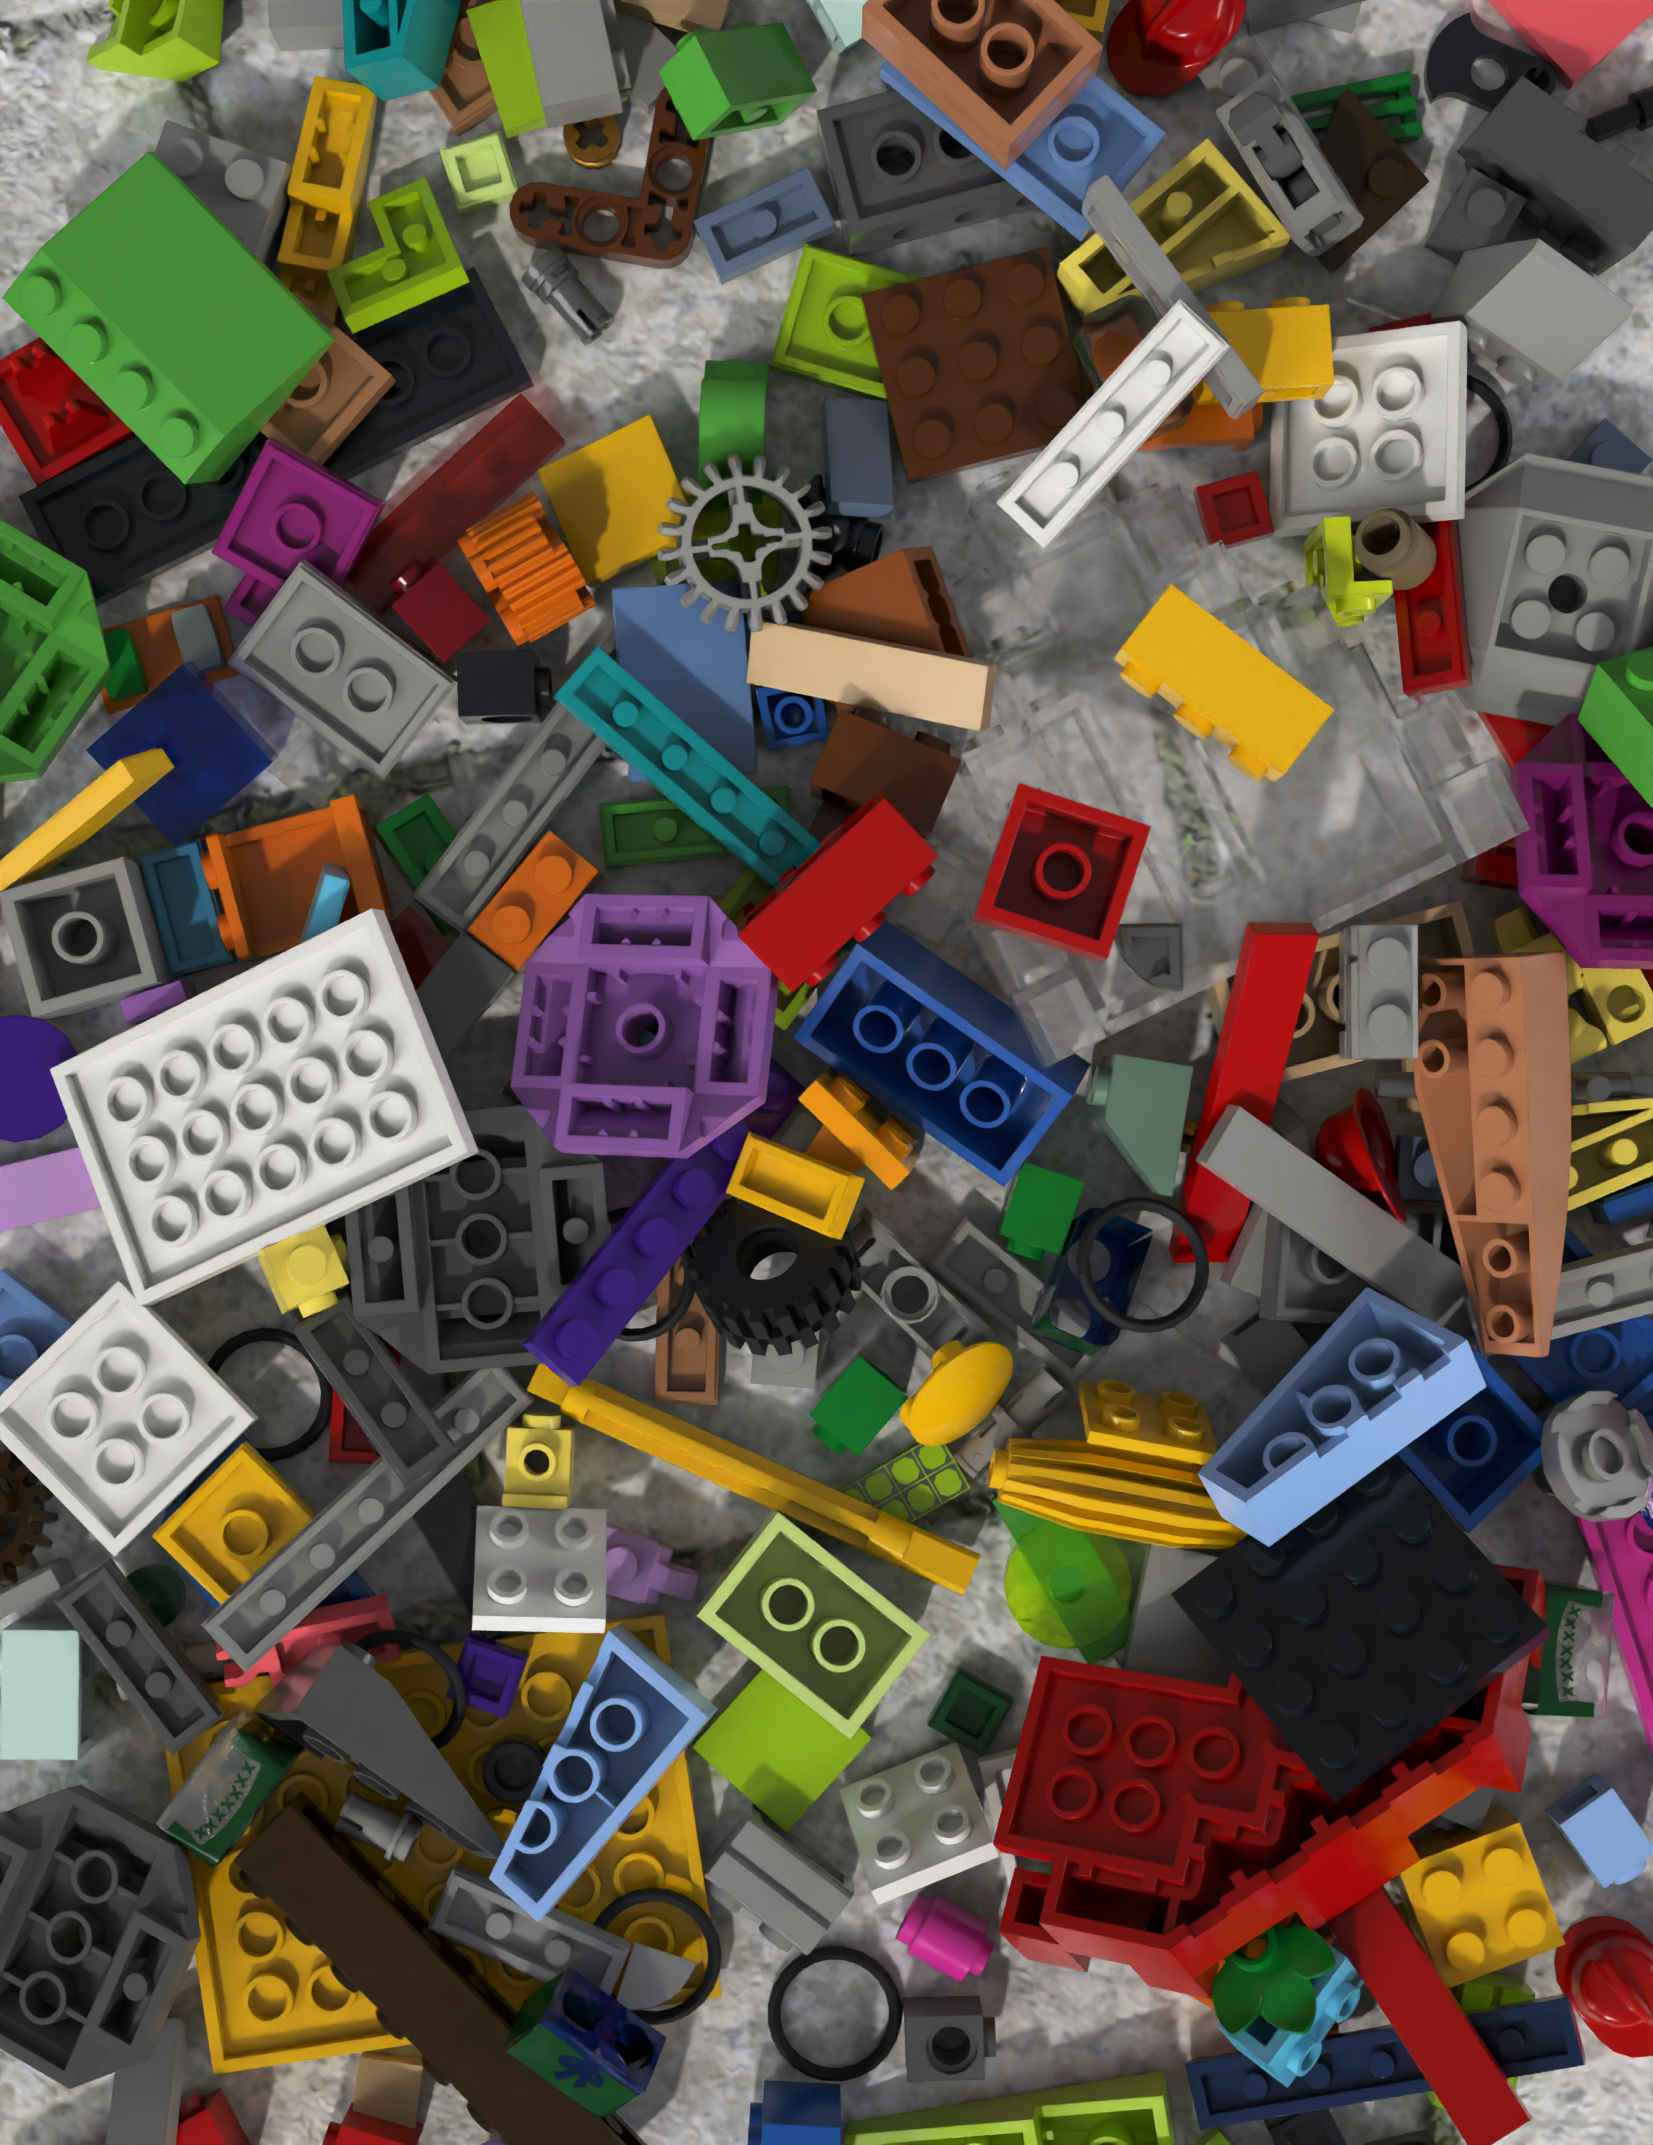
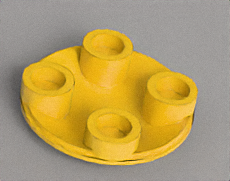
M958 1340L944 1344L936 1351L931 1360L932 1373L923 1382L918 1392L911 1396L901 1407L899 1413L901 1422L910 1430L915 1440L925 1446L944 1445L969 1433L990 1414V1411L1006 1392L1013 1373V1358L1010 1351L1004 1345L993 1341L979 1342L966 1347Z

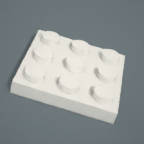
M1461 320L1332 337L1334 384L1325 397L1322 399L1272 402L1269 512L1275 530L1273 534L1275 537L1309 535L1324 517L1351 516V530H1357L1366 516L1387 508L1402 510L1417 523L1464 519L1468 329Z
M125 1279L118 1280L0 1395V1440L113 1556L121 1553L259 1418L151 1306H138L133 1290Z

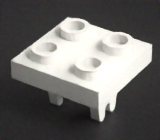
M477 1505L472 1630L604 1633L606 1624V1509H546Z
M957 1742L839 1789L871 1893L878 1905L999 1857L997 1848L993 1845L994 1840L964 1756Z

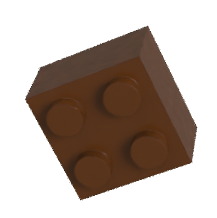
M857 706L854 714L840 709L810 779V795L822 801L826 799L853 813L881 789L929 840L962 761L951 756L953 746L938 737L921 731H917L914 740L894 732L891 729L892 719L863 706Z

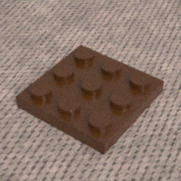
M1047 247L861 294V304L907 485L1041 452L1087 402Z

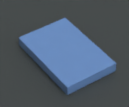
M737 580L708 582L721 593L742 599L740 584H737ZM689 583L670 587L667 585L612 589L611 600L617 663L742 774L758 772L750 683H746L748 658L743 613H739V622L736 630L729 632L724 630L723 625L726 610L718 608L712 621L705 624L699 620V617L707 601L699 596L687 608H683L679 604L681 596L691 589ZM627 763L629 784L649 782Z

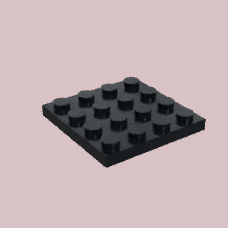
M1396 1455L1390 1457L1270 1547L1248 1534L1171 1594L1178 1606L1335 1804L1551 1637L1548 1626Z

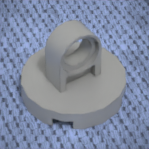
M1587 1391L1571 1395L1554 1406L1543 1427L1540 1445L1542 1462L1531 1472L1534 1482L1542 1492L1549 1496L1557 1497L1572 1514L1590 1522H1608L1629 1518L1645 1508L1650 1500V1497L1643 1498L1647 1491L1649 1478H1653V1434L1644 1416L1636 1408L1626 1410L1618 1401L1613 1399L1618 1397V1395L1610 1391Z

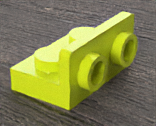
M1351 516L1324 517L1303 542L1307 618L1325 617V625L1328 627H1347L1363 624L1364 615L1375 613L1376 609L1393 594L1392 580L1354 582V574H1361L1363 565L1355 553L1354 541L1356 535L1351 534Z

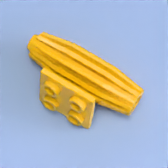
M1103 1379L1098 1384L1081 1381L1078 1394L1086 1439L1009 1438L1005 1450L994 1448L992 1452L987 1487L997 1489V1501L999 1503L1073 1530L1169 1548L1230 1549L1248 1535L1221 1517L1198 1475L1201 1468L1218 1451L1206 1404H1201L1193 1396L1182 1392L1165 1391L1159 1396L1137 1392L1130 1384L1114 1379Z

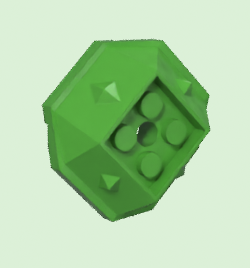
M0 519V783L42 778L113 674L87 571Z

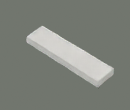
M1179 299L996 503L1043 548H1048L1231 346Z

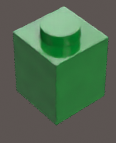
M1024 1161L1015 1173L996 1229L998 1234L1009 1237L1006 1250L1041 1262L1046 1250L1061 1255L1085 1181Z
M858 1351L809 1408V1415L817 1421L810 1430L838 1455L847 1447L858 1457L908 1399L907 1392Z

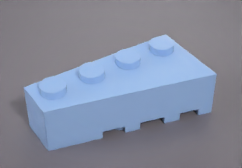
M622 1624L608 1630L592 1669L572 1704L573 1708L543 1764L544 1768L530 1797L526 1800L489 1876V1879L537 1922H540L556 1906L718 1710L715 1705Z

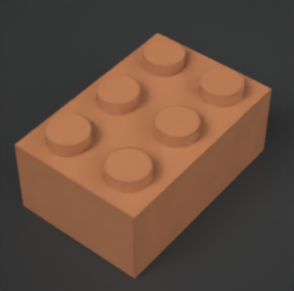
M868 0L862 6L861 36L1005 170L1013 164L1096 76L1103 50V45L1054 0Z

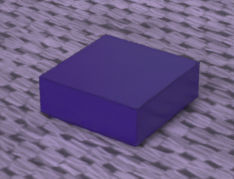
M469 1632L457 1663L465 1683L467 1705L507 1719L530 1653ZM450 1684L446 1698L453 1700V1692Z

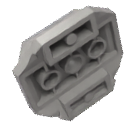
M1526 453L1465 493L1464 519H1457L1473 686L1453 689V691L1468 710L1556 726L1569 713H1580L1598 663L1653 646V477ZM1558 576L1567 577L1576 588L1575 603L1564 613L1556 610L1551 605L1548 596L1549 587Z

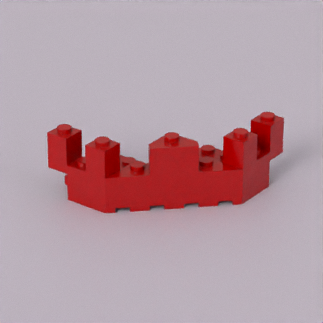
M1493 1564L1545 1623L1547 1593L1541 1572L1539 1570ZM1544 1642L1336 1804L1232 1673L1228 1687L1041 1656L993 1845L1003 1853L1052 1862L1053 1867L1051 1875L1014 1868L999 1933L1027 1960L1088 1972L1091 1957L1130 1965L1148 1986L1212 1999V1983L1217 1975L1219 1962L1293 1912H1297L1308 1929L1315 1931L1420 1861L1418 1854L1407 1837L1482 1786L1521 1793L1532 1732L1521 1706L1527 1668L1542 1669Z

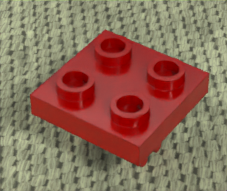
M41 337L0 360V425L36 486L137 436Z

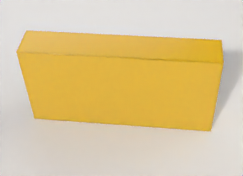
M749 1132L726 1193L828 1237L842 1240L865 1178L761 1135Z

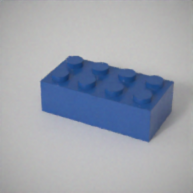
M886 919L869 937L856 944L793 1037L794 1040L1003 1187L1006 1186L1074 1096L1091 1065Z

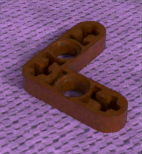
M665 87L660 92L656 102L640 199L545 182H531L522 186L513 195L509 205L510 219L515 232L525 244L536 248L550 250L553 247L559 246L564 253L657 269L674 268L683 263L689 256L693 246L695 234L693 221L698 217L711 138L693 141L687 130V144L679 141L676 142L678 131L676 114L669 111L676 108ZM666 138L671 142L662 143V139ZM699 144L697 149H694L691 146H689ZM670 159H680L691 167L693 176L686 187L679 190H669L658 182L656 174L664 162ZM652 200H656L668 207H674L671 219L673 234L680 237V241H669L666 250L663 251L657 250L654 238L647 236L648 232H659L663 216L662 205H651ZM537 201L547 202L550 214L568 218L567 206L575 205L576 207L572 215L574 235L566 236L564 221L544 219L541 229H533L529 217L523 213L524 211H534L537 207ZM688 206L687 211H682L681 209L677 208ZM597 210L612 212L619 220L617 233L607 241L597 242L590 239L584 232L583 225L586 218Z

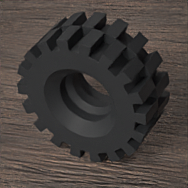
M733 1196L723 1202L721 1205L726 1214L721 1219L714 1215L709 1218L703 1226L708 1235L707 1238L695 1236L691 1249L696 1258L688 1259V1271L693 1279L691 1284L720 1336L725 1334L729 1344L738 1349H741L746 1342L751 1353L765 1356L768 1345H774L778 1355L781 1356L793 1354L791 1343L802 1340L806 1349L818 1344L819 1342L814 1333L823 1327L830 1335L841 1326L836 1313L840 1310L850 1315L856 1304L851 1291H860L862 1277L857 1269L861 1267L859 1255L847 1229L842 1240L828 1237L747 1201L738 1205ZM779 1252L797 1254L792 1266L781 1275L766 1280L751 1278L754 1268L766 1257Z

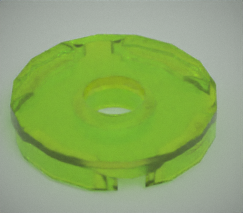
M1051 1521L1042 1522L1021 1536L1007 1557L1003 1576L1007 1606L1021 1629L1044 1645L1063 1649L1083 1647V1645L1090 1644L1097 1639L1100 1640L1113 1632L1128 1610L1133 1586L1127 1559L1113 1537L1073 1530ZM1073 1566L1080 1569L1085 1575L1084 1590L1073 1600H1060L1050 1592L1049 1582L1051 1576L1061 1567Z

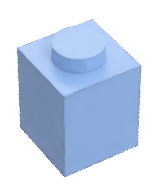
M1596 1773L1544 1810L1587 1872L1604 1889L1612 1883L1616 1885L1623 1884L1638 1876L1646 1866L1645 1860L1653 1855V1844L1615 1790Z

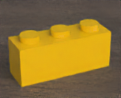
M1172 584L1165 590L1114 658L1115 661L1124 667L1119 674L1126 683L1148 698H1152L1156 692L1178 708L1173 716L1185 729L1203 740H1206L1210 734L1232 750L1227 756L1228 760L1242 773L1255 781H1260L1263 776H1266L1274 783L1281 778L1334 711L1332 707Z

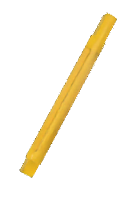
M538 1364L527 1388L528 1393L561 1407L560 1414L961 1596L964 1595L979 1561L980 1554L592 1378L586 1377L580 1386L570 1387L545 1364Z

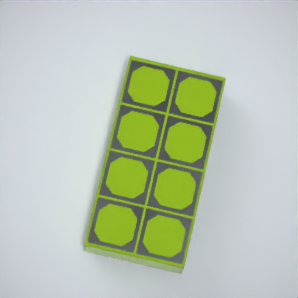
M918 1442L837 1490L912 1523L971 1489V1486L946 1444L925 1446Z

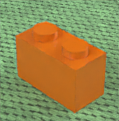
M549 830L467 931L512 968L525 975L526 962L548 936L570 918L568 913L585 894H592L605 877L599 870Z

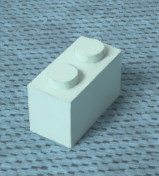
M18 1619L2 1629V1637H0V1760H79L94 1747L95 1654L68 1619Z

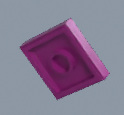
M270 438L267 439L211 553L277 591L281 589L297 565L304 559L343 588L386 502L277 439Z

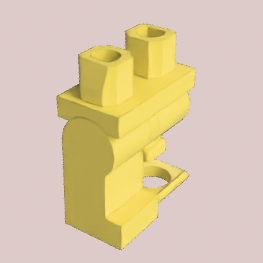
M1524 906L1488 923L1498 953L1565 951L1567 1000L1570 999L1571 995L1577 993L1592 1024L1584 1021L1575 1009H1570L1568 1005L1571 1065L1606 1049L1607 1046L1616 1045L1653 1027V992L1641 969L1580 968L1551 932L1540 937L1538 936Z

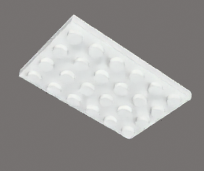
M371 908L50 1069L139 1307L154 1305L261 1255V1251L265 1247L323 1226L479 1153L385 912L380 909Z

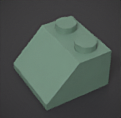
M1122 1054L1103 1056L1102 1066L1097 1065V1067L1091 1066L1085 1104L1095 1105L1093 1119L1142 1188L1147 1192L1172 1197L1194 1066Z

